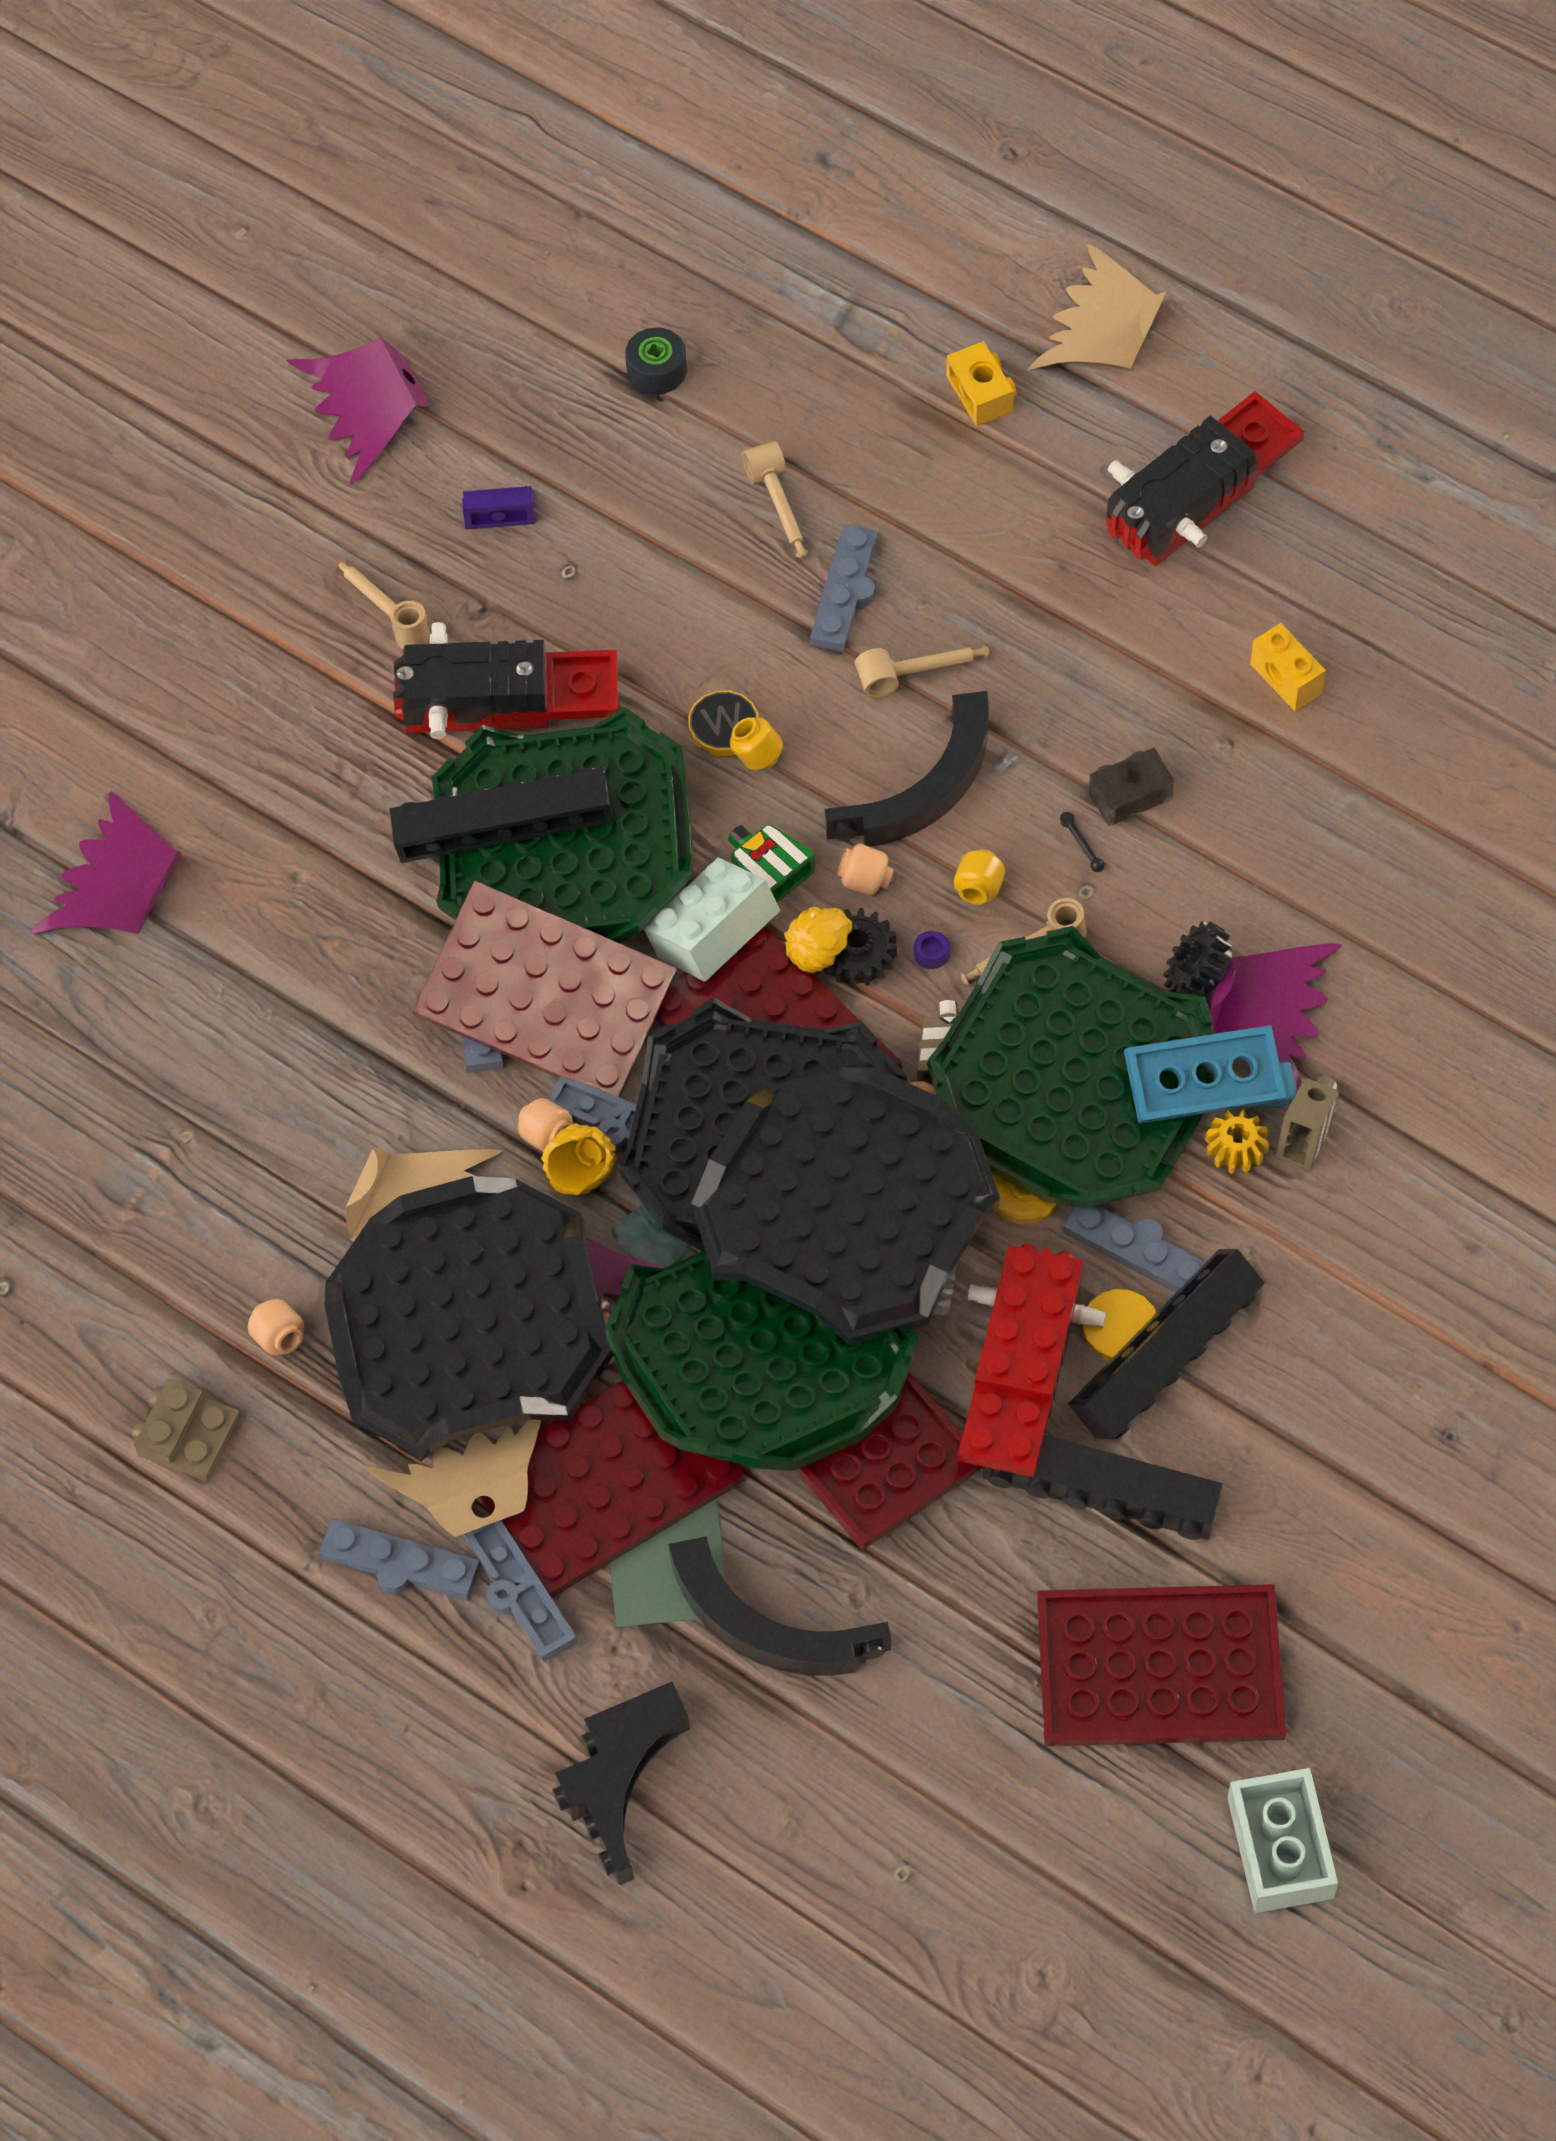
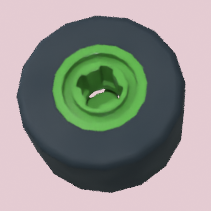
M655 327L637 332L629 340L625 349L627 377L638 390L652 395L665 394L675 390L684 381L687 374L686 347L679 335L671 330Z

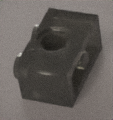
M1155 748L1144 752H1134L1125 760L1113 765H1103L1090 774L1089 795L1108 826L1173 799L1174 779ZM1130 782V783H1134V784H1136V785L1128 786V785H1125L1124 783Z

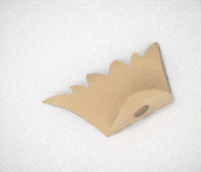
M1087 244L1089 254L1097 270L1083 267L1082 271L1092 286L1073 285L1066 288L1067 294L1080 307H1072L1053 315V319L1070 327L1071 330H1063L1051 335L1049 339L1062 342V344L1051 348L1038 357L1028 370L1065 362L1102 363L1131 369L1166 292L1153 293L1098 248Z
M373 1148L346 1205V1222L350 1240L355 1241L368 1220L398 1196L469 1176H476L464 1172V1170L491 1159L503 1151L496 1149H471L389 1154L381 1148Z
M527 1420L516 1435H514L511 1427H507L496 1444L490 1442L481 1432L475 1433L469 1440L464 1455L441 1447L433 1454L432 1468L418 1464H409L408 1467L411 1474L392 1472L364 1465V1467L372 1475L393 1489L426 1507L434 1519L447 1532L457 1537L524 1512L528 1495L527 1469L541 1420ZM488 1496L493 1499L495 1509L490 1516L481 1518L473 1513L472 1503L476 1498Z

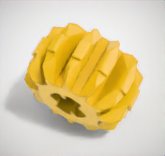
M1243 1109L1239 1116L1236 1117L1229 1110L1224 1113V1120L1215 1117L1212 1121V1129H1208L1206 1132L1205 1141L1208 1143L1206 1148L1208 1157H1215L1214 1164L1216 1168L1227 1164L1229 1165L1228 1171L1230 1174L1236 1170V1167H1241L1247 1174L1250 1171L1251 1164L1260 1166L1263 1162V1155L1268 1153L1269 1142L1266 1140L1268 1138L1267 1127L1259 1126L1260 1119L1258 1115L1247 1119L1246 1112Z

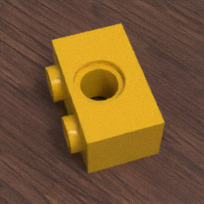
M984 341L947 355L946 376L976 426L1013 412L1014 397L1017 395L1015 384L1010 377H1005L999 357L995 352L989 351Z
M1279 623L1253 640L1250 665L1295 712L1323 694L1326 670L1282 623Z

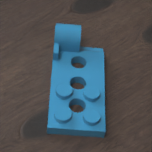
M1271 1025L1129 1047L1124 1050L1139 1124L1241 1107L1244 1110L1258 1107H1281L1291 1104L1297 1093L1292 1064L1290 1062L1279 1063ZM1241 1059L1249 1064L1251 1069L1249 1077L1240 1078L1234 1074L1232 1070L1234 1060ZM1206 1065L1213 1070L1215 1078L1212 1083L1205 1084L1198 1080L1196 1076V1068L1198 1066ZM1161 1072H1173L1178 1078V1087L1176 1089H1166L1163 1087L1159 1079Z

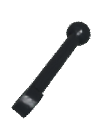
M1070 812L1062 813L1060 824L1065 828H1069L1091 861V869L1094 872H1101L1105 867L1104 861L1095 856L1075 826L1074 815Z

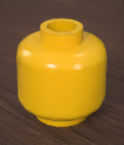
M753 717L745 718L735 725L730 738V747L745 767L750 770H762L772 767L778 761L782 752L783 742L780 735L768 721L763 718Z
M989 850L969 851L962 856L953 880L954 888L960 897L970 904L980 905L990 902L996 898L1005 876V866Z

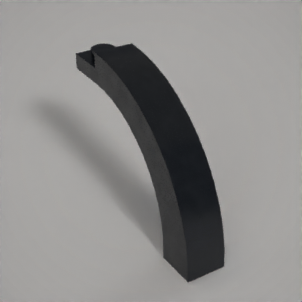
M988 691L952 695L953 729L947 748L933 769L912 787L877 802L825 809L827 840H849L856 836H863L864 845L869 847L884 845L921 831L949 812L970 788L984 759L988 741Z
M707 1536L668 1544L675 1578L692 1611L719 1640L755 1662L773 1669L795 1674L833 1676L855 1673V1657L861 1656L863 1659H874L882 1656L885 1651L891 1650V1634L888 1621L839 1631H809L785 1626L759 1614L746 1605L731 1590L717 1569Z

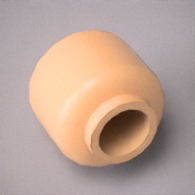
M858 843L852 850L846 848L840 861L837 875L842 877L841 882L845 888L867 896H873L880 887L887 889L893 874V868L888 867L889 858L885 852Z
M539 1098L524 1106L518 1118L519 1136L525 1142L543 1152L560 1130L573 1124L572 1115L553 1101Z
M280 1299L267 1300L256 1306L247 1326L249 1335L266 1353L274 1356L289 1354L295 1351L302 1342L305 1330L303 1319L284 1300Z

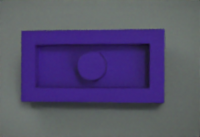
M532 486L463 491L462 508L465 530L535 524Z

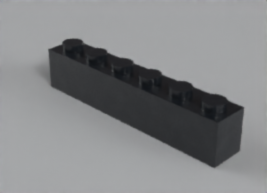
M604 767L597 769L585 768L576 773L561 776L549 775L540 780L513 782L503 787L476 789L471 793L456 796L444 795L435 800L419 803L407 802L401 806L389 808L394 847L401 863L615 823L610 788Z
M1218 1249L1084 1386L1068 1405L1095 1438H1120L1130 1429V1422L1139 1413L1153 1406L1156 1402L1155 1396L1164 1387L1170 1386L1180 1378L1182 1374L1180 1370L1189 1361L1197 1359L1207 1349L1205 1344L1214 1335L1222 1333L1231 1325V1318L1236 1312L1249 1306L1256 1299V1292L1265 1283L1238 1249Z
M1044 1435L1034 1477L983 1467L982 1476L983 1479H987L992 1485L1000 1488L1012 1486L1026 1490L1028 1494L1037 1498H1047L1049 1496L1063 1500L1065 1504L1073 1508L1084 1509L1089 1507L1100 1510L1104 1515L1113 1519L1126 1517L1137 1520L1141 1525L1150 1529H1170L1177 1531L1180 1536L1190 1540H1198L1200 1538L1209 1540L1223 1483L1047 1435Z

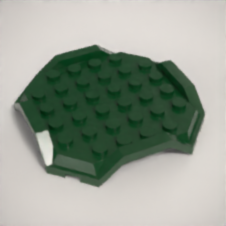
M626 707L593 727L521 735L482 725L465 742L466 748L453 761L449 758L431 777L434 799L444 795L456 796L471 793L476 789L503 787L513 782L540 780L549 775L561 776L576 773L585 768L597 769L604 767L610 788L615 823L439 856L440 887L436 903L441 911L455 921L474 881L621 944L640 933L692 878L694 858L690 800L682 747L662 732L658 734L646 726L645 720Z
M1074 926L1047 931L1046 935L1026 940L1025 936L998 942L976 986L943 1041L929 1057L927 1066L937 1096L944 1099L976 1129L992 1173L1045 1202L1087 1208L1159 1191L1203 1114L1139 1124L1124 1050L1129 1047L1214 1034L1211 1026L1213 1020L1204 996L1167 992L1101 957ZM1200 1065L1196 1068V1076L1199 1081L1205 1084L1214 1081L1215 1075L1210 1067ZM1163 1071L1160 1073L1159 1079L1163 1087L1166 1089H1176L1178 1087V1078L1173 1072Z
M703 1251L665 1268L630 1264L621 1286L617 1305H614L606 1325V1338L623 1381L661 1439L681 1450L759 1469L784 1471L798 1470L862 1441L897 1408L918 1344L919 1334L912 1330L900 1332L899 1328L878 1333L876 1339L848 1345L811 1312L746 1281L714 1280L707 1261L706 1252Z

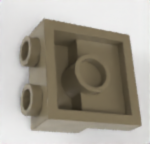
M168 1378L163 1387L156 1386L149 1400V1407L152 1410L146 1420L139 1419L133 1429L132 1440L135 1441L134 1445L139 1457L208 1483L241 1418L240 1411L205 1398L201 1390Z

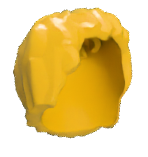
M811 907L808 910L802 911L798 918L790 923L789 929L784 933L786 955L799 969L809 973H815L816 971H822L823 968H828L830 965H833L835 956L847 946V936L852 930L851 920L846 917L842 910L835 907L832 909Z
M572 1124L560 1130L544 1149L543 1156L541 1157V1160L544 1162L543 1170L546 1172V1177L550 1180V1185L560 1194L576 1196L588 1194L600 1186L612 1174L613 1166L617 1161L616 1147L611 1143L610 1137L605 1136L598 1128Z

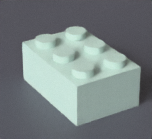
M718 857L648 923L644 931L658 959L705 982L776 916L780 909L765 879Z
M1310 1768L1230 1782L1227 1799L1254 1913L1334 1899L1338 1880Z

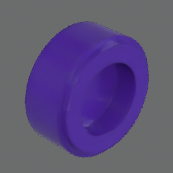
M927 931L920 934L915 939L913 945L914 959L920 966L927 969L942 967L950 957V943L942 933L936 931Z

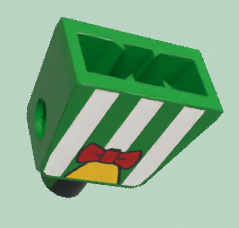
M739 825L728 836V842L736 848L731 854L732 864L765 879L777 903L815 873V853L773 825H765L754 835L743 825Z

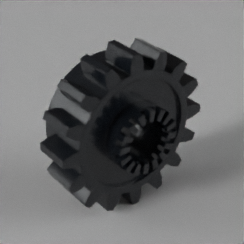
M860 908L857 915L852 916L849 909H845L844 914L851 920L852 930L847 936V946L835 956L833 965L824 968L827 975L833 973L838 983L845 981L853 987L860 983H865L868 986L870 981L875 978L882 980L885 969L892 970L893 958L897 957L896 932L890 931V922L888 920L881 923L878 922L877 912L867 917L865 916L864 908Z
M1201 921L1198 927L1195 925L1191 926L1189 935L1183 934L1181 936L1180 945L1174 946L1172 949L1174 956L1166 962L1170 968L1163 975L1167 978L1164 984L1165 987L1169 988L1170 992L1205 996L1213 991L1224 978L1231 963L1232 947L1227 942L1230 935L1211 921L1208 923Z

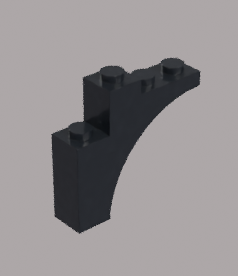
M669 1682L585 1718L586 1733L582 1734L581 1738L591 1758L555 1772L558 1787L553 1788L552 1792L560 1811L568 1809L573 1821L582 1818L590 1839H599L604 1850L598 1853L603 1869L607 1876L614 1873L619 1885L634 1879L624 1837L625 1817L633 1788L647 1764L658 1751L683 1732L690 1730L688 1714L673 1682Z

